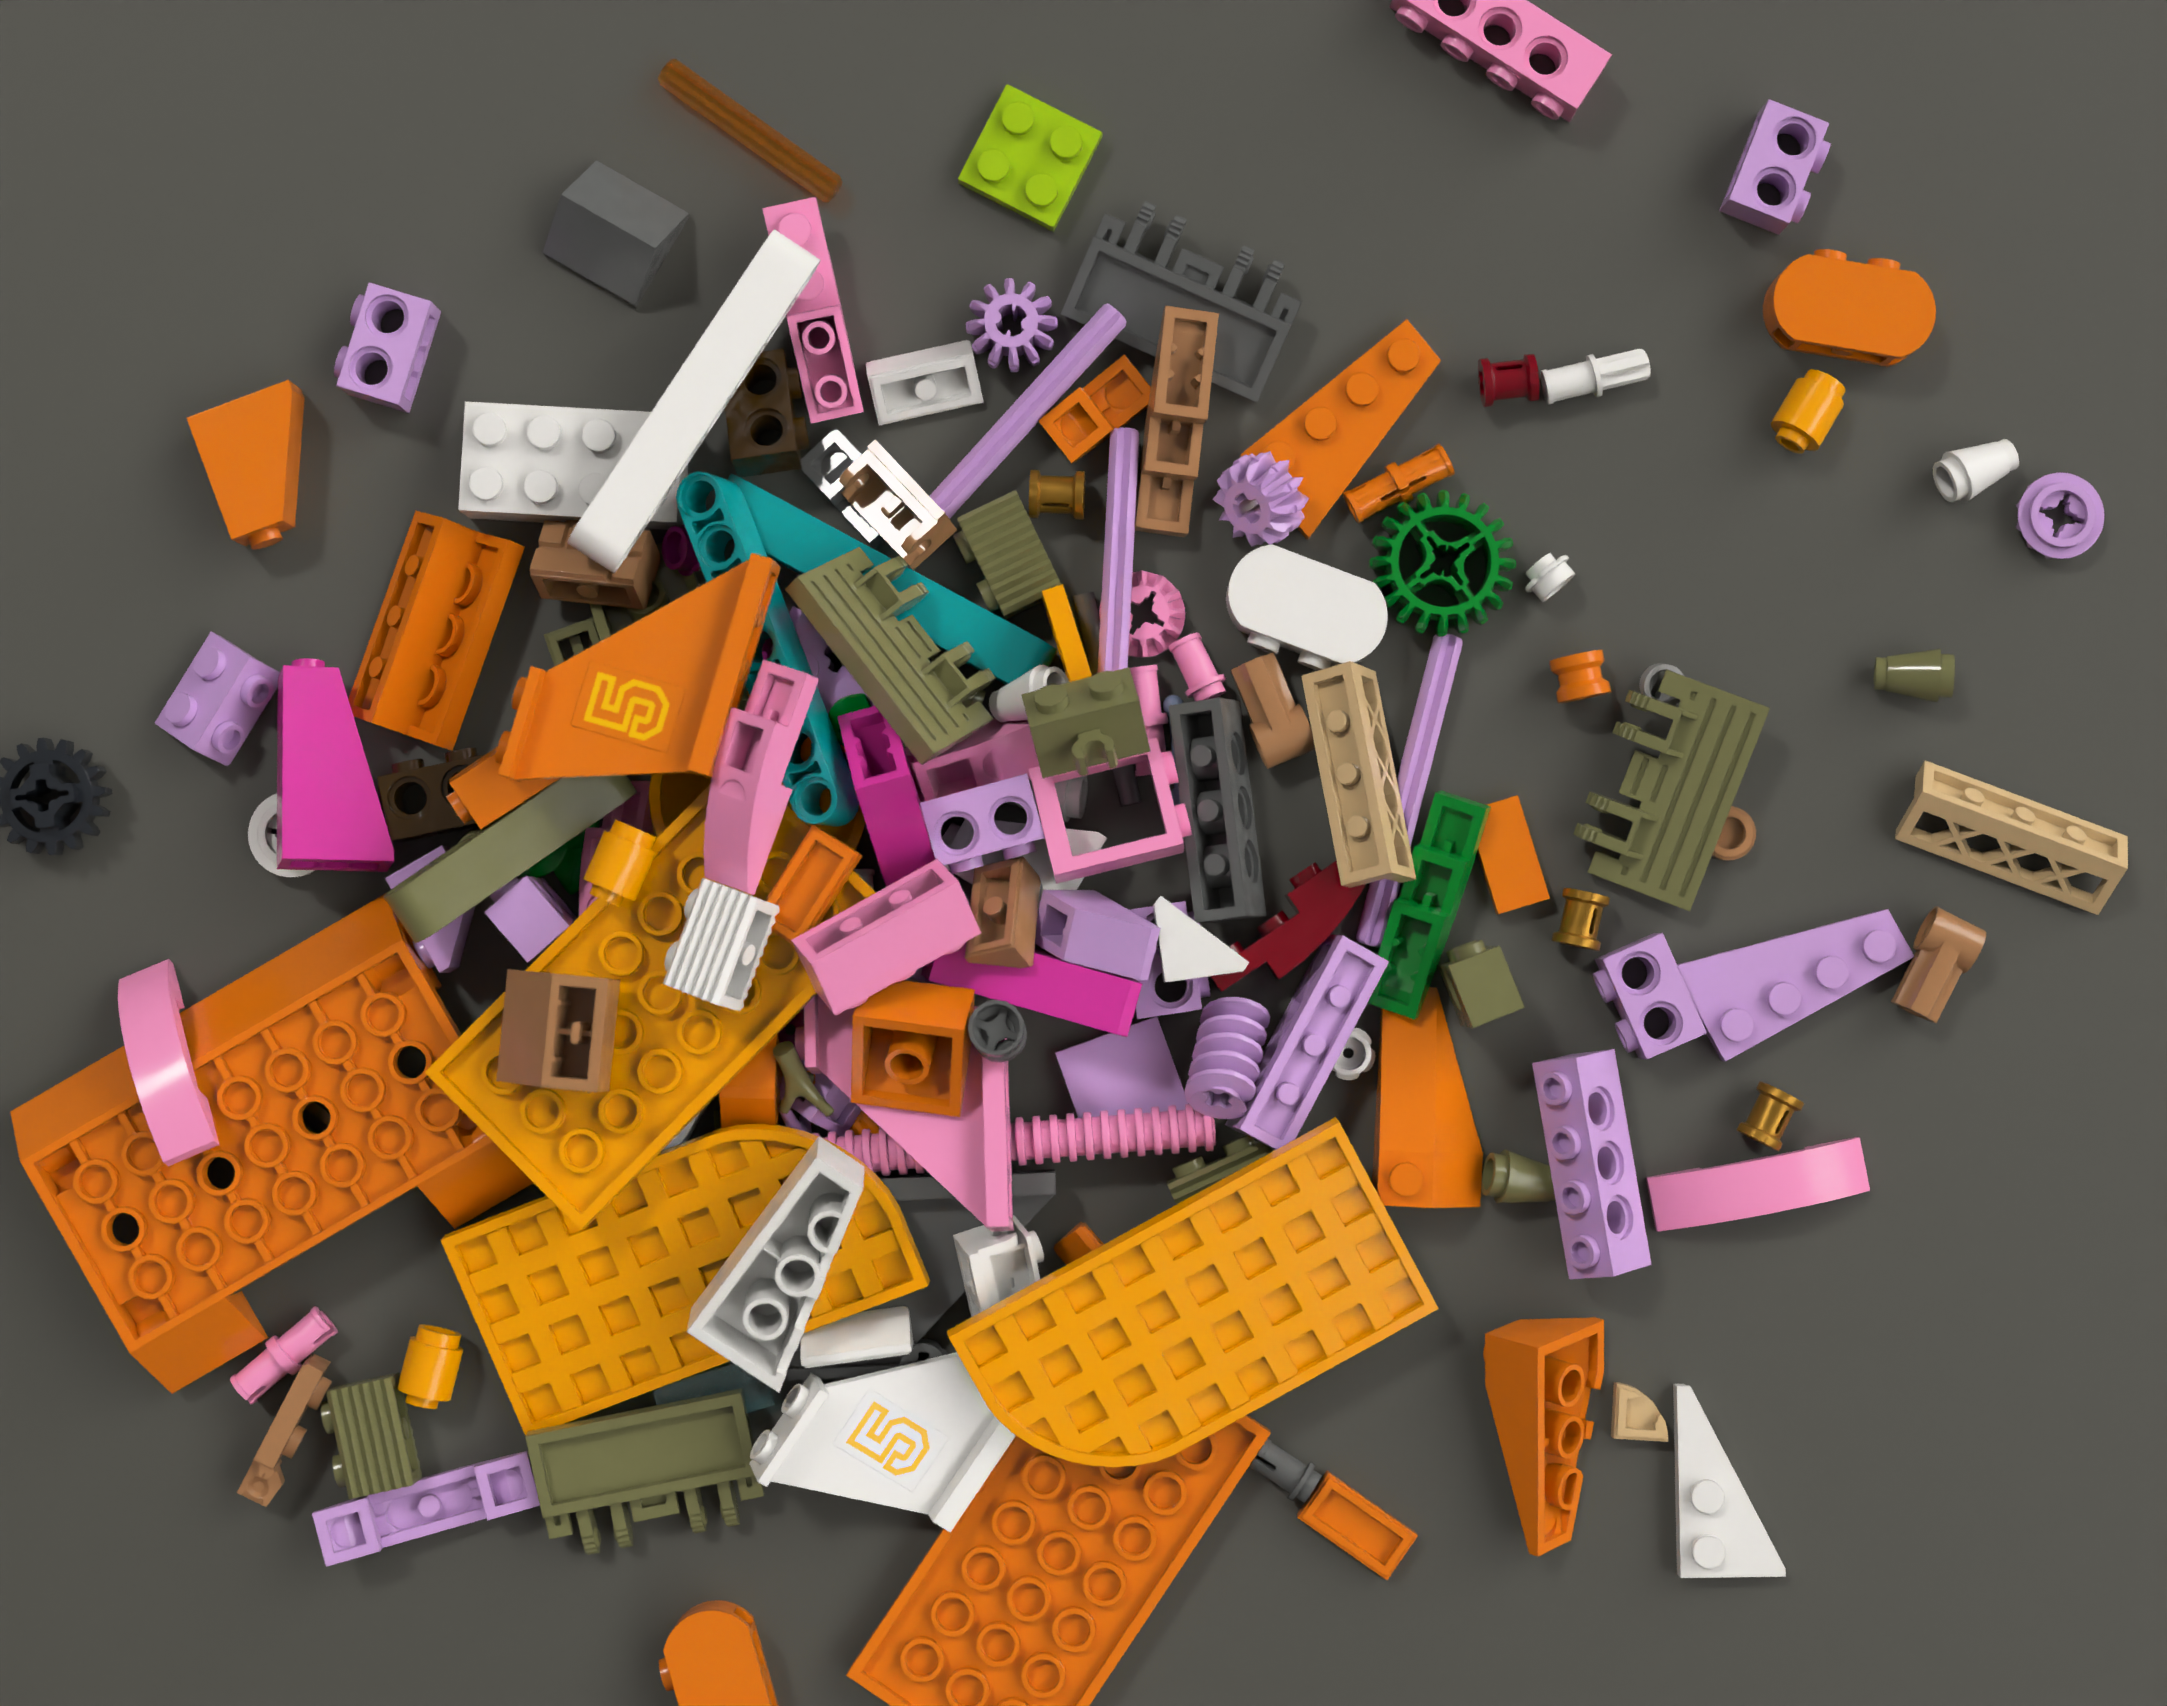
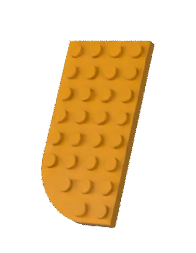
M1335 1117L947 1330V1334L987 1407L1013 1434L1047 1454L1070 1462L1090 1466L1125 1467L1157 1462L1181 1452L1439 1308L1343 1127Z
M743 1124L720 1128L661 1151L585 1229L580 1230L547 1196L448 1233L440 1240L525 1436L528 1431L568 1423L730 1361L687 1333L691 1307L818 1136L794 1128L767 1124ZM828 1140L826 1141L865 1167L863 1190L843 1239L827 1272L825 1283L805 1325L804 1333L927 1287L930 1283V1278L901 1208L891 1191L861 1160Z

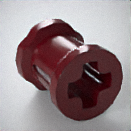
M1526 354L1522 360L1491 363L1488 358L1478 360V384L1483 407H1492L1494 401L1524 397L1528 401L1539 400L1538 366L1534 354Z

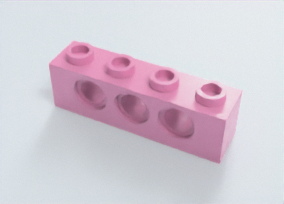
M1392 0L1390 8L1396 11L1395 17L1405 27L1417 33H1422L1423 30H1426L1442 41L1440 45L1449 55L1463 62H1467L1469 59L1473 60L1487 69L1486 76L1493 83L1508 91H1512L1514 88L1520 90L1532 98L1531 104L1537 111L1554 120L1562 117L1568 122L1571 121L1612 56L1606 50L1527 0H1460L1465 7V13L1460 16H1449L1443 13L1438 5L1439 0ZM1492 25L1501 26L1509 33L1511 42L1501 46L1494 45L1486 39L1483 30ZM1536 54L1546 55L1554 62L1556 71L1548 75L1539 74L1531 67L1529 58Z

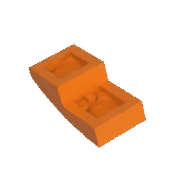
M1124 354L1085 387L1076 389L1038 421L1073 464L1108 439L1110 432L1114 428L1124 427L1147 409L1151 386Z

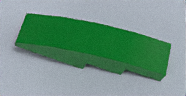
M1442 790L1435 792L1421 842L1414 847L1412 854L1416 879L1404 882L1400 897L1393 902L1378 953L1380 957L1386 959L1389 963L1368 1001L1369 1004L1414 1020L1418 1018L1455 920L1491 806Z

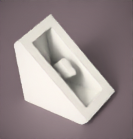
M1162 896L1154 903L1155 925L1160 927L1158 947L1163 982L1243 972L1250 963Z

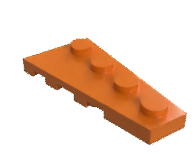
M1408 319L1240 455L1241 457L1252 453L1257 456L1260 453L1271 451L1276 463L1289 460L1288 472L1292 477H1304L1297 489L1306 495L1309 500L1306 502L1305 507L1301 509L1305 518L1297 528L1307 541L1441 362V359Z

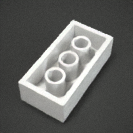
M465 401L458 510L470 519L544 523L547 520L559 522L580 520L651 412ZM688 465L647 525V529L668 530L673 526H681L684 523L677 506L676 495L681 481L688 476Z

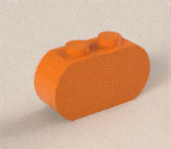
M1818 249L1814 251V255L1807 254L1794 260L1773 280L1764 298L1763 317L1768 333L1785 350L1890 367L1904 360L1920 348L1928 339L1934 327L1936 305L1930 287L1918 273L1901 270L1900 263L1894 260L1871 258L1865 264L1847 261V254L1841 251Z
M713 1600L700 1603L682 1615L665 1643L663 1650L665 1658L659 1659V1670L663 1685L667 1692L675 1691L679 1706H779L755 1620L751 1613L735 1603Z

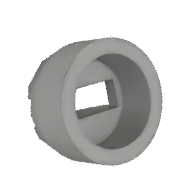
M1665 663L1649 666L1640 676L1639 688L1641 694L1671 705L1677 704L1680 699L1659 692V687L1655 697L1650 692L1661 671L1666 672L1667 669L1683 675V673L1677 667Z

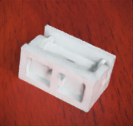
M1013 1215V1231H990L985 1225L953 1235L971 1317L1040 1280L1037 1264L1044 1261L1040 1240L1034 1230L1028 1232L1015 1215Z

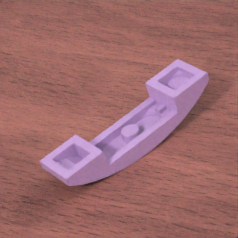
M528 1451L423 1477L412 1486L347 1500L312 1513L327 1567L379 1552L382 1548L447 1529L486 1518L488 1521L540 1506Z

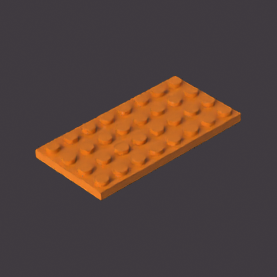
M1246 1415L1171 1457L1157 1462L1125 1467H1101L1070 1462L1047 1454L1015 1436L952 1531L949 1532L944 1528L941 1530L848 1669L846 1676L890 1706H1090L1270 1436V1429L1249 1415Z

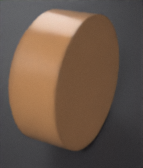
M1731 806L1712 854L1713 858L1723 861L1739 859L1746 855L1753 847L1756 839V827L1750 815L1744 810Z

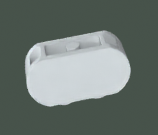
M1273 544L1259 547L1243 557L1235 567L1227 587L1226 604L1229 616L1240 632L1249 635L1247 640L1249 645L1270 653L1274 652V654L1278 653L1279 647L1286 648L1300 654L1298 663L1317 671L1349 661L1356 664L1363 661L1378 646L1387 627L1388 612L1383 594L1374 582Z

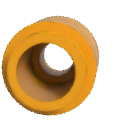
M1815 369L1808 370L1804 378H1797L1771 422L1772 429L1777 433L1775 440L1787 450L1798 454H1803L1805 450H1818L1844 406L1842 397L1846 389L1843 384L1831 375Z
M615 819L610 832L604 830L584 875V880L593 883L589 894L619 907L624 897L635 901L656 854L651 849L657 837Z
M421 1324L418 1326L416 1336H411L409 1339L397 1386L399 1391L407 1394L406 1403L421 1408L437 1409L439 1401L451 1400L464 1350L459 1346L462 1336L460 1333L433 1325Z

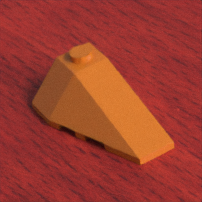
M1429 987L1418 1018L1415 1020L1381 1008L1372 1184L1384 1206L1420 1208L1480 1207L1483 1151L1438 989Z
M1596 1317L1519 1319L1485 1333L1483 1351L1485 1387L1529 1554L1537 1557L1572 1539L1583 1482V1474L1581 1470L1576 1468L1583 1440H1591L1594 1426L1593 1421L1586 1420L1591 1388L1601 1390L1604 1374V1319Z

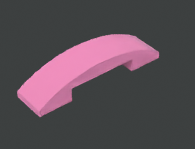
M170 959L121 978L118 983V1010L128 1063L149 1129L160 1156L167 1166L219 1145L208 1098L198 1089L179 1010L185 1007L174 964Z
M1860 1137L1807 1146L1802 1150L1702 1169L1698 1167L1646 1177L1655 1229L1659 1232L1744 1219L1801 1208L1870 1191Z

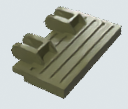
M858 547L796 577L785 590L914 757L923 765L964 741L975 731L993 720L980 701L967 708L963 705V702L985 689L996 677L989 668L977 672L967 680L958 668L965 664L975 652L968 641L945 652L931 663L929 659L935 657L940 652L937 645L913 615L900 621L896 618V616L919 603L929 591L922 582L912 585L901 592L896 590L891 582L900 577L908 566L901 555L874 567L863 576L862 573L867 572L874 564L863 550Z
M1666 669L1658 691L1680 699L1678 707L1633 690L1628 691L1625 699L1626 702L1636 709L1645 712L1651 711L1673 719L1666 739L1643 731L1641 727L1628 722H1616L1612 732L1661 752L1659 758L1635 749L1620 787V794L1641 801L1639 809L1589 791L1585 802L1597 811L1606 814L1611 813L1632 821L1633 824L1627 840L1606 833L1601 828L1588 823H1577L1573 834L1621 854L1618 859L1596 850L1588 873L1690 911L1770 707Z
M743 1388L531 1430L525 1436L541 1513L546 1521L549 1539L572 1535L573 1527L570 1513L576 1512L585 1554L587 1553L588 1555L600 1553L601 1545L600 1531L597 1528L593 1508L609 1505L615 1540L619 1547L625 1548L633 1546L634 1539L627 1501L630 1502L633 1521L638 1522L680 1513L677 1491L683 1490L692 1532L695 1534L707 1531L706 1524L708 1523L700 1487L717 1484L722 1519L728 1527L740 1525V1515L733 1480H737L741 1501L763 1497L765 1494L763 1485L757 1482L749 1465L752 1460L750 1453L754 1440Z

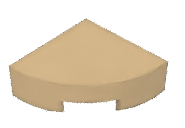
M1614 1382L1611 1437L1614 1439L1668 1442L1666 1422L1655 1403L1637 1388L1628 1384Z

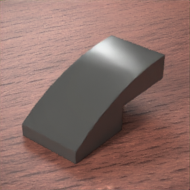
M835 427L801 459V470L860 535L876 549L885 540L841 494L845 487L839 482L842 473L862 454Z

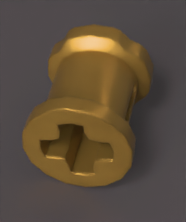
M1030 470L1029 518H1038L1040 513L1073 514L1075 519H1084L1085 471H1076L1074 476H1042L1039 470Z
M1563 888L1562 896L1566 901L1560 929L1557 932H1553L1551 941L1600 951L1601 942L1597 940V934L1603 907L1609 905L1610 897L1577 889Z
M1760 1081L1756 1088L1760 1094L1746 1122H1741L1737 1131L1779 1152L1783 1145L1780 1139L1794 1111H1801L1805 1103L1780 1089Z

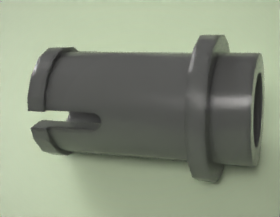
M1269 1438L1249 1466L1250 1469L1256 1470L1289 1493L1287 1497L1289 1500L1293 1501L1296 1497L1303 1503L1308 1499L1322 1476L1313 1470L1315 1467L1314 1463L1310 1462L1308 1466L1274 1444Z

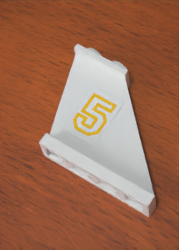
M955 1352L823 1384L818 1376L810 1373L803 1385L796 1384L787 1394L781 1408L783 1414L772 1431L767 1429L757 1438L750 1453L752 1460L749 1465L757 1482L765 1487L771 1481L929 1515L932 1522L951 1532L1016 1435L1005 1427L987 1407L959 1355Z

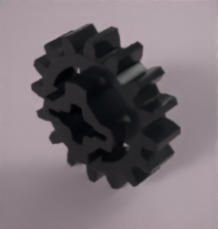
M38 738L37 751L28 744L21 743L17 745L20 759L16 761L11 758L2 757L0 760L1 765L7 771L5 777H0V807L3 812L0 815V827L11 826L13 828L8 835L7 841L11 844H20L27 839L26 852L40 854L46 845L48 854L55 856L63 854L64 842L74 850L84 848L80 835L85 833L91 836H98L100 830L93 823L95 817H109L111 812L99 805L100 798L112 795L111 788L101 787L97 782L107 773L105 767H88L87 765L90 763L93 753L89 750L81 749L73 755L74 742L61 739L55 748L52 739ZM60 762L69 766L77 774L81 783H73L67 778L65 767L61 766ZM30 770L29 778L19 788L23 777ZM52 789L69 793L67 796H58V799L49 801V805L43 802L32 801L33 798L43 797V794L50 793ZM82 805L78 816L70 824V817ZM20 810H26L34 817L35 827L40 828V831L34 829L25 821Z

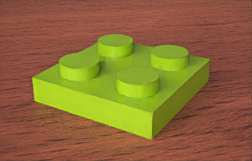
M1006 84L958 177V184L1054 232L1102 139V132Z

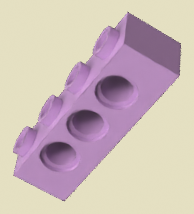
M1615 1049L1569 1054L1532 1063L1569 1279L1614 1277L1652 1265Z

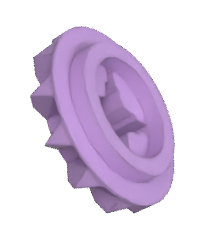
M2052 473L2037 479L2027 486L2022 498L2016 505L2018 508L2016 528L2021 531L2026 540L2027 547L2043 554L2046 559H2069L2084 553L2097 541L2104 524V508L2099 494L2090 483L2074 474ZM2063 500L2065 505L2064 514L2080 523L2075 522L2062 525L2053 536V520L2045 517V514L2039 511L2052 510L2058 506L2059 501Z

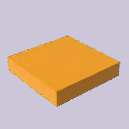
M1063 584L1043 590L1044 608L1069 682L1092 677Z

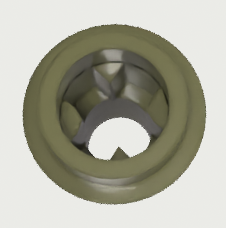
M1933 649L1887 657H1875V690H1885L1933 702H1938L1939 697L1952 698L1955 677L1954 654H1941V649Z
M1506 1149L1500 1154H1488L1482 1171L1481 1183L1482 1192L1485 1196L1494 1197L1496 1203L1556 1202L1550 1165Z

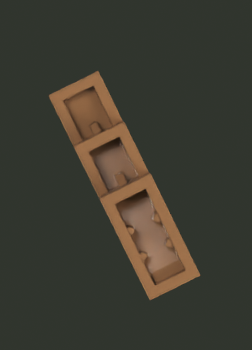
M1173 306L1164 307L1138 474L1135 531L1184 538L1188 535L1193 485L1198 477L1203 424L1208 419L1219 313Z

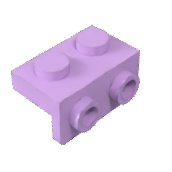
M211 631L167 701L155 724L192 750L228 766L233 761L276 691L280 672L255 659L227 639Z

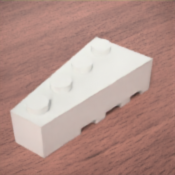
M818 1136L691 1307L687 1333L779 1393L791 1359L805 1331V1325L825 1283L833 1257L838 1251L863 1190L865 1167Z

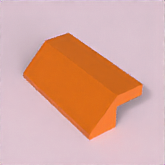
M415 511L348 699L353 716L453 751L525 546L504 538L475 531L443 517Z

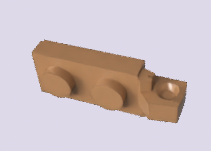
M313 1354L303 1363L237 1491L238 1494L267 1507L283 1485L285 1479L280 1467L282 1463L281 1457L284 1455L292 1459L300 1446L307 1429L299 1426V1423L307 1407L317 1411L326 1396V1391L329 1390L333 1382L324 1377L331 1361Z

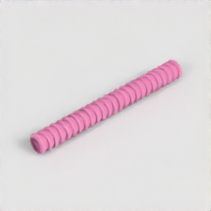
M1190 1104L1185 1105V1110H1176L1175 1105L1168 1106V1111L1159 1112V1107L1157 1106L1151 1107L1150 1113H1142V1108H1135L1134 1114H1125L1124 1109L1117 1110V1115L1111 1116L1108 1115L1106 1110L1100 1111V1116L1092 1117L1091 1112H1084L1083 1118H1075L1073 1113H1067L1066 1119L1058 1120L1057 1115L1054 1114L1049 1115V1120L1041 1121L1040 1116H1033L1032 1122H1024L1022 1117H1016L1015 1123H1010L1011 1161H1018L1019 1166L1026 1165L1027 1160L1035 1159L1036 1164H1043L1045 1158H1052L1053 1163H1060L1061 1157H1069L1070 1162H1076L1078 1156L1086 1155V1159L1089 1161L1094 1160L1097 1154H1103L1104 1159H1111V1153H1120L1121 1158H1128V1152L1137 1151L1138 1157L1145 1156V1151L1154 1150L1155 1155H1162V1149H1171L1172 1154H1179L1180 1148H1188L1189 1153L1197 1151V1147L1205 1146L1206 1151H1213L1214 1145H1216L1214 1118L1195 1111ZM879 1128L878 1134H871L870 1129H863L862 1135H854L853 1130H846L845 1136L839 1137L837 1132L833 1131L828 1132V1137L824 1138L854 1155L873 1172L881 1171L883 1176H890L891 1170H899L900 1175H907L908 1169H916L918 1174L925 1172V1169L882 1128ZM812 1133L816 1136H820L819 1133Z

